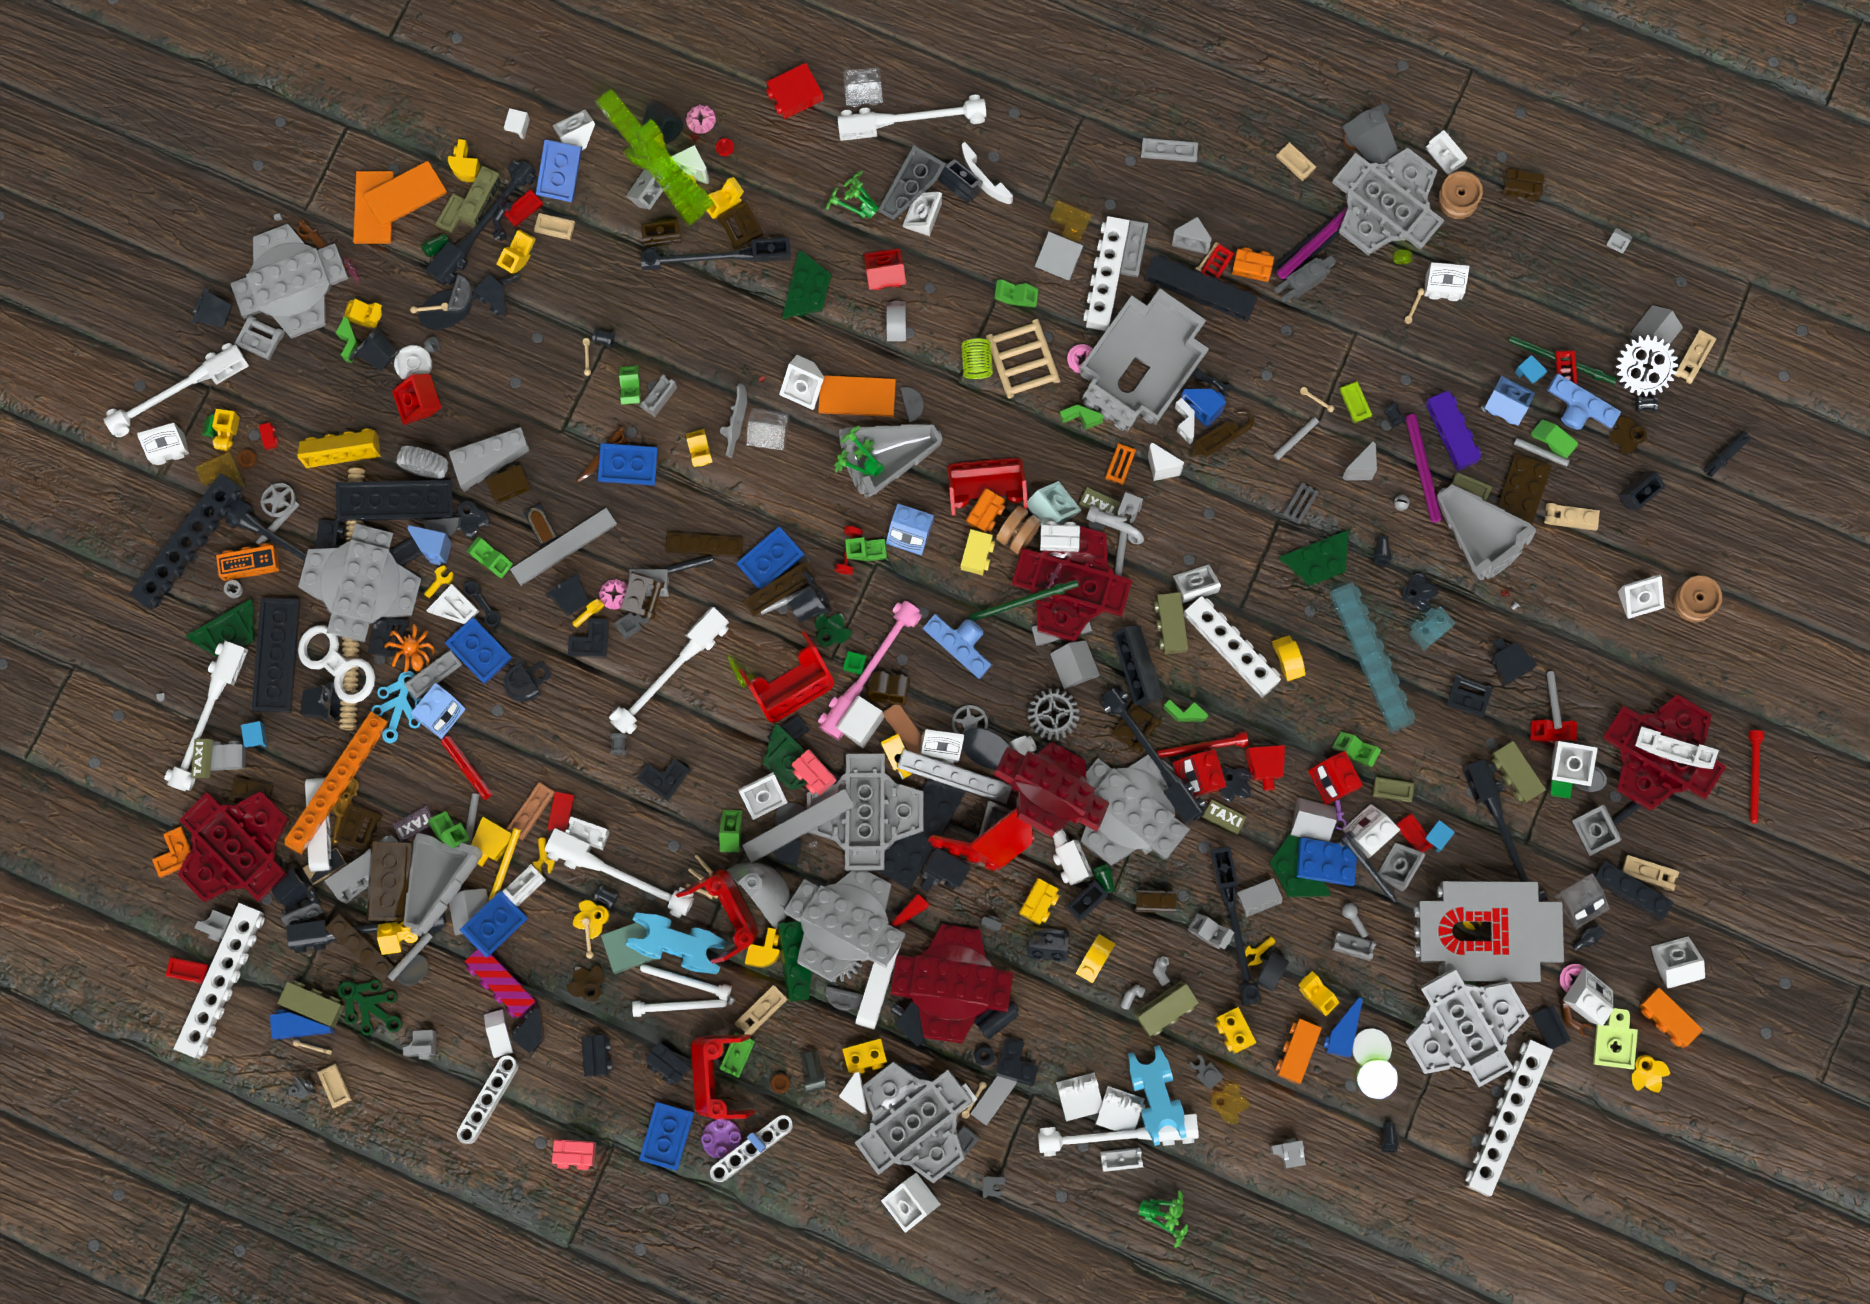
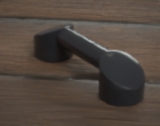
M474 581L466 582L463 587L464 593L475 598L486 614L484 618L485 623L491 627L498 626L501 622V615L493 611L481 595L480 585Z

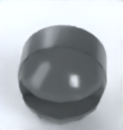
M436 337L427 338L423 343L425 345L424 350L429 353L436 352L440 348Z

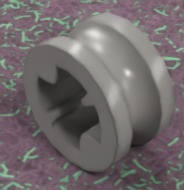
M229 580L224 585V592L230 598L235 599L242 595L243 587L238 581ZM232 585L238 587V589H235V593L229 591Z

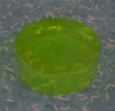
M1408 250L1396 251L1393 254L1394 263L1408 264L1412 262V252Z

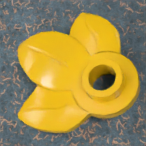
M585 900L579 903L581 912L574 917L573 926L585 929L582 920L589 918L591 921L589 924L590 939H594L602 933L603 924L609 919V911L602 905L597 906L593 901ZM597 912L601 913L600 919L597 918Z
M1642 1055L1635 1062L1636 1070L1633 1072L1631 1080L1636 1091L1646 1086L1649 1090L1659 1093L1662 1087L1661 1077L1668 1076L1670 1071L1662 1061H1654L1651 1056ZM1643 1061L1648 1063L1647 1069L1642 1067Z

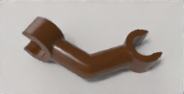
M1560 998L1565 1023L1578 1030L1581 1036L1588 1037L1583 1033L1582 1029L1583 1027L1592 1029L1589 1024H1582L1573 1019L1571 1007L1563 1001L1564 998Z

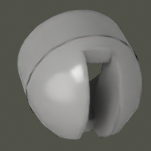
M1398 495L1394 500V507L1399 511L1406 510L1410 503L1408 497Z

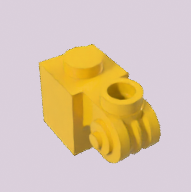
M216 409L212 427L218 433V436H215V439H213V445L216 450L229 451L233 444L232 437L237 434L240 417L234 411Z
M404 921L400 924L398 922L378 924L377 940L382 955L401 952L403 939L408 943H413L417 941L418 936L410 933L411 929L404 926Z

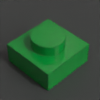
M848 651L843 671L861 675L867 656Z

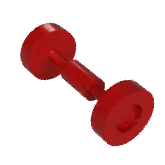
M845 526L843 533L850 536V539H854V537L861 538L863 530L852 526ZM845 548L844 564H836L834 571L843 575H853L854 568L847 566L849 559H847Z

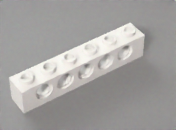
M1107 216L1106 223H1102L1101 233L1104 234L1103 240L1099 239L1097 251L1101 252L1100 257L1095 259L1094 268H1097L1096 275L1092 274L1090 284L1094 288L1093 292L1088 294L1087 303H1090V308L1085 310L1084 314L1087 328L1103 331L1109 328L1130 220ZM1115 236L1117 240L1110 241L1108 237ZM1111 253L1114 255V258L1108 259L1105 257V254ZM1109 271L1111 275L1103 276L1101 272ZM1104 288L1107 290V293L1101 294L1098 292V289ZM1102 306L1104 310L1096 311L1094 307Z
M1201 596L1185 610L1184 616L1263 698L1279 684L1281 680L1279 678L1280 674L1275 668H1270L1266 664V659L1260 653L1258 655L1255 653L1253 645L1248 640L1244 641L1239 636L1240 632L1234 626L1231 627L1226 622L1227 618L1221 612L1217 613L1215 611L1213 603L1208 598L1204 599ZM1202 615H1210L1212 621L1205 622L1202 619ZM1222 628L1225 631V635H1217L1215 629ZM1228 643H1237L1238 649H1230ZM1249 656L1252 662L1245 664L1241 657ZM1258 669L1262 670L1265 676L1259 678L1255 675V671Z

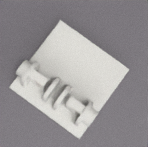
M1095 1073L1056 1082L1066 1121L1100 1112L1102 1099Z
M1108 1086L1096 1124L1117 1132L1135 1130L1141 1109H1145V1104H1143L1145 1099Z

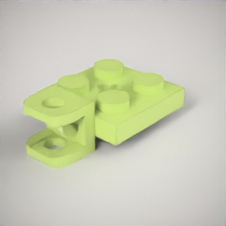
M1614 1008L1605 1025H1596L1594 1065L1634 1069L1638 1030L1629 1029L1630 1013L1628 1010ZM1617 1014L1620 1016L1619 1021L1616 1019ZM1614 1041L1620 1046V1050H1616V1053L1610 1048Z

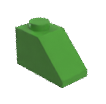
M723 810L719 832L720 852L733 853L740 851L742 810Z

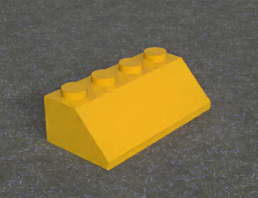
M363 429L359 433L344 432L339 436L329 434L319 439L309 437L305 441L299 442L297 456L306 468L381 457L379 436L375 430Z

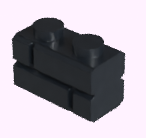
M956 159L943 168L940 178L942 184L966 203H969L979 195L983 183L981 179L976 177Z
M1645 471L1622 490L1618 496L1628 510H1639L1644 506V503L1650 501L1665 488V484L1656 471Z
M1093 881L1088 888L1066 907V910L1080 923L1108 897V893L1096 881Z
M606 1035L581 1037L584 1077L610 1076V1071H613L612 1059L608 1057V1051H611V1040L607 1039Z
M660 1042L645 1060L648 1063L647 1068L655 1074L660 1072L664 1075L662 1080L670 1086L673 1083L678 1086L692 1068V1066Z

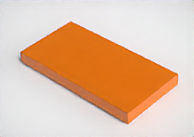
M426 161L363 194V198L380 226L384 227L447 194V191L429 161Z
M356 171L354 244H392V223L381 227L363 198V194L394 179L393 171Z
M824 376L819 395V413L894 417L896 379Z

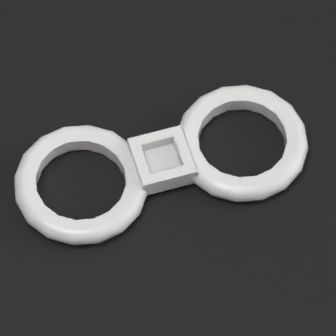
M317 625L309 628L299 641L298 653L302 663L310 669H322L325 667L335 676L334 688L341 700L347 703H357L364 700L371 693L375 683V673L370 663L356 658L347 661L338 652V636L327 633L328 626ZM324 633L330 640L329 652L322 660L312 661L307 654V645L313 636ZM362 667L366 673V684L359 693L348 695L343 689V678L351 668Z

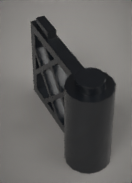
M1012 1001L1009 1003L1008 1012L989 1009L979 1018L975 1019L974 1023L989 1040L1019 1016L1017 1013L1019 1008Z

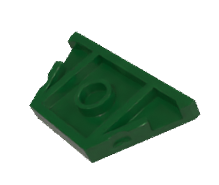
M800 250L782 315L783 320H788V318L798 315L805 316L809 313L822 312L831 281V274Z
M1348 531L1279 557V560L1286 564L1294 574L1300 576L1308 586H1313L1346 572Z
M250 599L186 635V637L216 658L219 656L215 654L216 648L219 643L224 644V641L243 648L255 642L253 601Z
M776 723L762 764L774 773L789 790H794L807 784L803 778L799 780L794 775L793 771L795 769L792 766V763L806 751Z
M1289 834L1269 863L1287 898L1331 896L1325 882L1296 877L1300 837Z

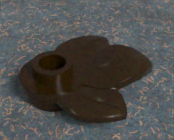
M1618 417L1616 421L1619 429L1610 433L1608 439L1613 444L1621 445V453H1632L1636 450L1637 445L1642 444L1646 440L1647 433L1643 427L1636 426L1632 419ZM1633 434H1639L1640 438H1635Z
M596 965L589 972L582 967H575L573 974L574 982L566 986L568 992L574 997H583L589 1002L596 1001L601 995L600 986L604 981L601 968ZM593 988L595 993L591 996L588 995V990Z

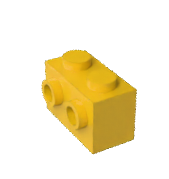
M1239 1007L1216 1018L1217 1023H1215L1219 1034H1224L1226 1038L1224 1044L1229 1052L1232 1051L1233 1054H1236L1256 1043Z
M881 1039L843 1049L848 1072L853 1073V1075L857 1072L863 1074L865 1073L864 1069L871 1067L873 1070L884 1068V1064L887 1063Z

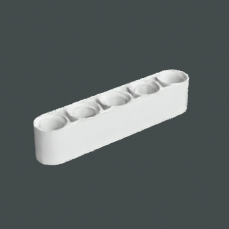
M326 777L306 779V807ZM330 813L308 845V862L311 872L331 870L332 868L329 864V859H331Z
M900 946L886 968L874 962L855 1024L875 1029Z
M503 1056L498 1061L458 1129L457 1137L460 1142L472 1144L477 1140L518 1070L519 1063L514 1057ZM507 1060H512L513 1067L506 1071L504 1063ZM497 1077H501L503 1080V1084L499 1088L494 1086V1080ZM490 1094L493 1098L492 1103L485 1105L483 1099L486 1095ZM476 1112H481L482 1120L476 1123L473 1116ZM467 1129H470L472 1132L469 1140H465L463 1137V1133Z
M781 1115L757 1132V1137L766 1146L765 1150L787 1135L793 1128V1122L788 1116ZM782 1119H787L789 1122V1127L786 1130L779 1129L778 1124ZM766 1131H771L773 1134V1139L770 1142L763 1140L762 1136ZM748 1139L711 1168L710 1176L714 1181L724 1182L762 1153L757 1150L754 1154H749L747 1146L751 1142ZM738 1155L741 1158V1163L739 1166L734 1167L731 1164V1158ZM719 1167L725 1170V1175L721 1179L715 1177V1170Z

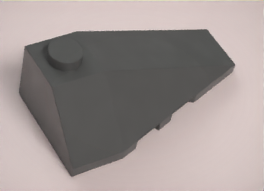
M1380 106L1362 112L1342 127L1350 141L1363 154L1362 157L1366 161L1369 160L1371 164H1384L1390 158L1399 154L1390 127Z
M913 145L878 211L895 220L938 180L946 163Z

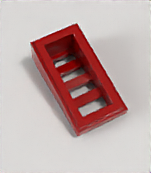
M1218 244L1201 272L1203 275L1210 277L1205 274L1208 270L1219 279L1235 254ZM1218 252H1221L1222 254L1226 255L1227 259L1225 260L1224 258L1217 255ZM1216 258L1224 264L1221 266L1213 260ZM1212 264L1220 270L1217 272L1209 266Z
M1556 351V374L1562 376L1564 373H1571V376L1563 377L1577 385L1575 351ZM1561 358H1570V361H1561ZM1561 366H1571V368L1561 369Z
M919 894L916 895L894 919L892 925L895 928L899 927L926 910L930 906L929 903Z

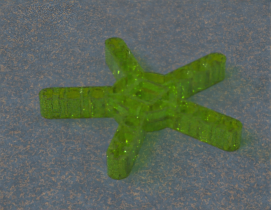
M612 89L607 90L595 100L598 107L630 144L623 151L626 158L633 165L647 170L653 176L688 226H691L704 215L705 211L714 205L709 195L675 163L667 152L662 132L653 120L650 119L642 126Z

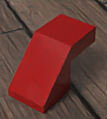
M1551 720L1531 721L1530 740L1546 742L1576 741L1577 722L1565 721L1562 722V728L1555 729L1554 722Z

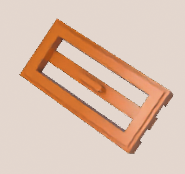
M1118 443L1105 479L1123 485L1136 449ZM1120 449H1123L1124 451L1116 473L1112 476L1111 473ZM1127 452H1131L1125 470L1123 472L1122 478L1120 479L1118 478V476L1121 471Z

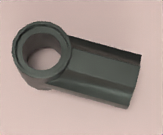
M813 1051L801 1054L807 1093L827 1089L824 1073L821 1071L818 1052Z

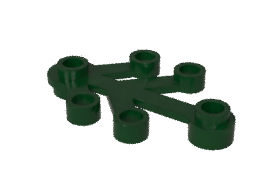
M372 980L370 983L356 985L352 981H344L338 987V994L345 1000L347 1012L345 1020L347 1023L355 1024L358 1021V1015L354 1013L353 1000L360 1004L362 1034L369 1036L374 1032V1027L370 1024L369 1011L386 1023L385 1026L388 1031L395 1033L401 1030L403 1024L400 1018L396 1016L390 1017L374 1005L383 1002L395 1003L398 999L395 992L389 991L386 994L364 998L359 994L360 992L369 990L379 992L382 989V983L378 980ZM377 982L379 987L374 990L373 984ZM347 987H350L352 990L350 994L345 993ZM390 994H394L392 1001L388 1000ZM353 1014L355 1020L350 1022L349 1016ZM394 1021L398 1022V1026L396 1028H392V1023ZM366 1026H370L371 1028L369 1033H365L364 1028Z

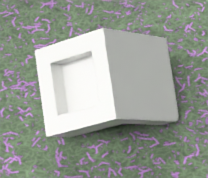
M509 108L504 129L518 133L519 137L524 139L530 121L528 113Z

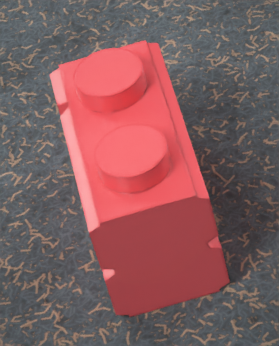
M807 750L792 763L795 769L793 771L794 775L799 780L803 778L807 782L805 786L812 794L816 792L821 796L836 782L835 777L810 750Z
M554 1139L552 1164H557V1168L569 1169V1165H577L579 1170H589V1166H594L596 1142Z

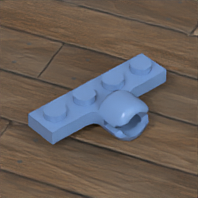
M1560 374L1554 376L1547 389L1548 392L1567 403V409L1561 419L1565 425L1576 430L1582 429L1589 417L1608 428H1613L1621 413L1618 409Z
M934 614L923 627L931 637L978 679H981L993 665L974 647L975 643L983 635V630L970 619L965 620L958 629L954 630L941 617Z

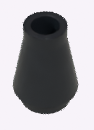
M1387 536L1377 537L1373 554L1374 563L1377 565H1388L1392 559L1389 538Z
M1383 1123L1379 1145L1382 1152H1397L1399 1142L1395 1123Z

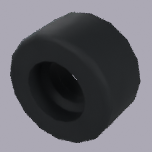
M1272 952L1256 982L1264 988L1274 991L1289 960Z

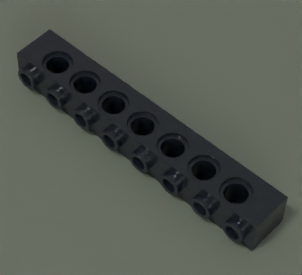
M220 473L129 595L145 608L152 610L157 608L161 604L165 593H168L173 588L175 580L183 575L187 564L196 558V553L200 547H203L208 542L209 535L218 529L222 518L230 513L234 502L240 500L245 488L228 475ZM225 492L226 498L224 501H221L220 496ZM214 508V514L210 517L209 510ZM202 523L203 528L198 532L197 526ZM190 538L191 544L187 547L186 540ZM179 553L180 558L175 562L174 557ZM167 568L168 574L166 577H163V571ZM153 584L157 586L155 592L151 591Z

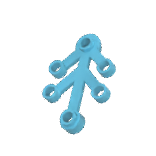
M411 671L401 673L396 683L388 687H380L377 695L381 699H386L390 693L401 690L398 697L382 705L373 706L371 711L374 713L375 708H380L381 713L378 714L380 717L384 712L395 707L389 728H386L382 734L383 740L389 744L394 743L398 738L396 728L402 710H404L411 728L416 729L420 726L419 722L417 726L411 724V721L414 719L411 716L413 710L406 699L408 689L404 686V679L406 677L412 679L416 676ZM381 690H386L387 695L381 696L379 692ZM421 696L418 699H415L413 697L415 701V707L417 706V702L422 700ZM393 732L394 737L390 739L386 734Z

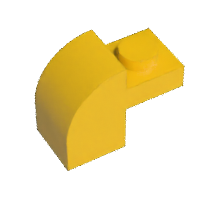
M458 139L457 146H454V156H448V163L453 174L458 179L474 183L480 171V163L478 159L467 158L468 144L466 140Z
M734 177L729 178L721 190L709 194L703 206L712 219L717 218L720 214L738 206L742 202L740 197L744 191Z
M517 230L510 247L503 249L497 265L510 273L520 271L531 256L529 253L536 239L522 230Z
M353 299L348 302L343 318L347 317L350 322L361 326L376 328L382 315V305L378 303L368 305Z
M704 429L686 433L693 466H704L712 463Z
M1290 635L1272 641V646L1279 657L1281 670L1286 680L1290 681L1305 676L1301 653Z
M768 928L764 947L752 944L748 947L745 960L746 965L764 968L771 966L778 960L781 951L774 949V946H778L779 935L776 929Z
M1098 934L1076 974L1093 983L1114 948L1115 943Z
M1313 971L1308 976H1305L1299 984V990L1303 996L1323 1015L1327 1016L1339 1004L1334 993L1323 985Z

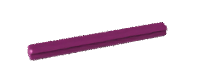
M1348 206L1277 271L1280 279H1285L1341 227Z
M1410 414L1406 416V423L1432 523L1441 521L1442 517L1417 417L1415 414Z

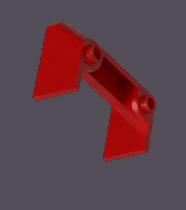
M1006 458L962 462L947 466L952 515H955V508L965 507L969 503V499L980 498L985 488L998 496H1007V499L1012 503L1023 501L1024 509L1028 508L1026 478L1021 459Z
M805 631L801 633L808 646L798 654L800 665L769 684L763 677L749 680L742 668L738 670L754 699L770 722L780 721L828 692L834 685V680L816 646Z
M726 870L715 871L676 894L677 898L690 895L704 886L710 895L718 896L736 930L733 935L735 946L710 960L712 964L726 961L749 947L759 933L749 909L731 875Z
M750 1034L701 1036L692 1042L695 1109L699 1115L712 1119H745L755 1114V1110H727L726 1103L721 1099H716L713 1059H717L723 1054V1043L743 1042L750 1039Z

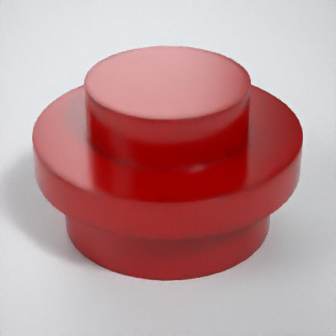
M722 138L716 143V151L721 156H729L734 151V144L730 139Z

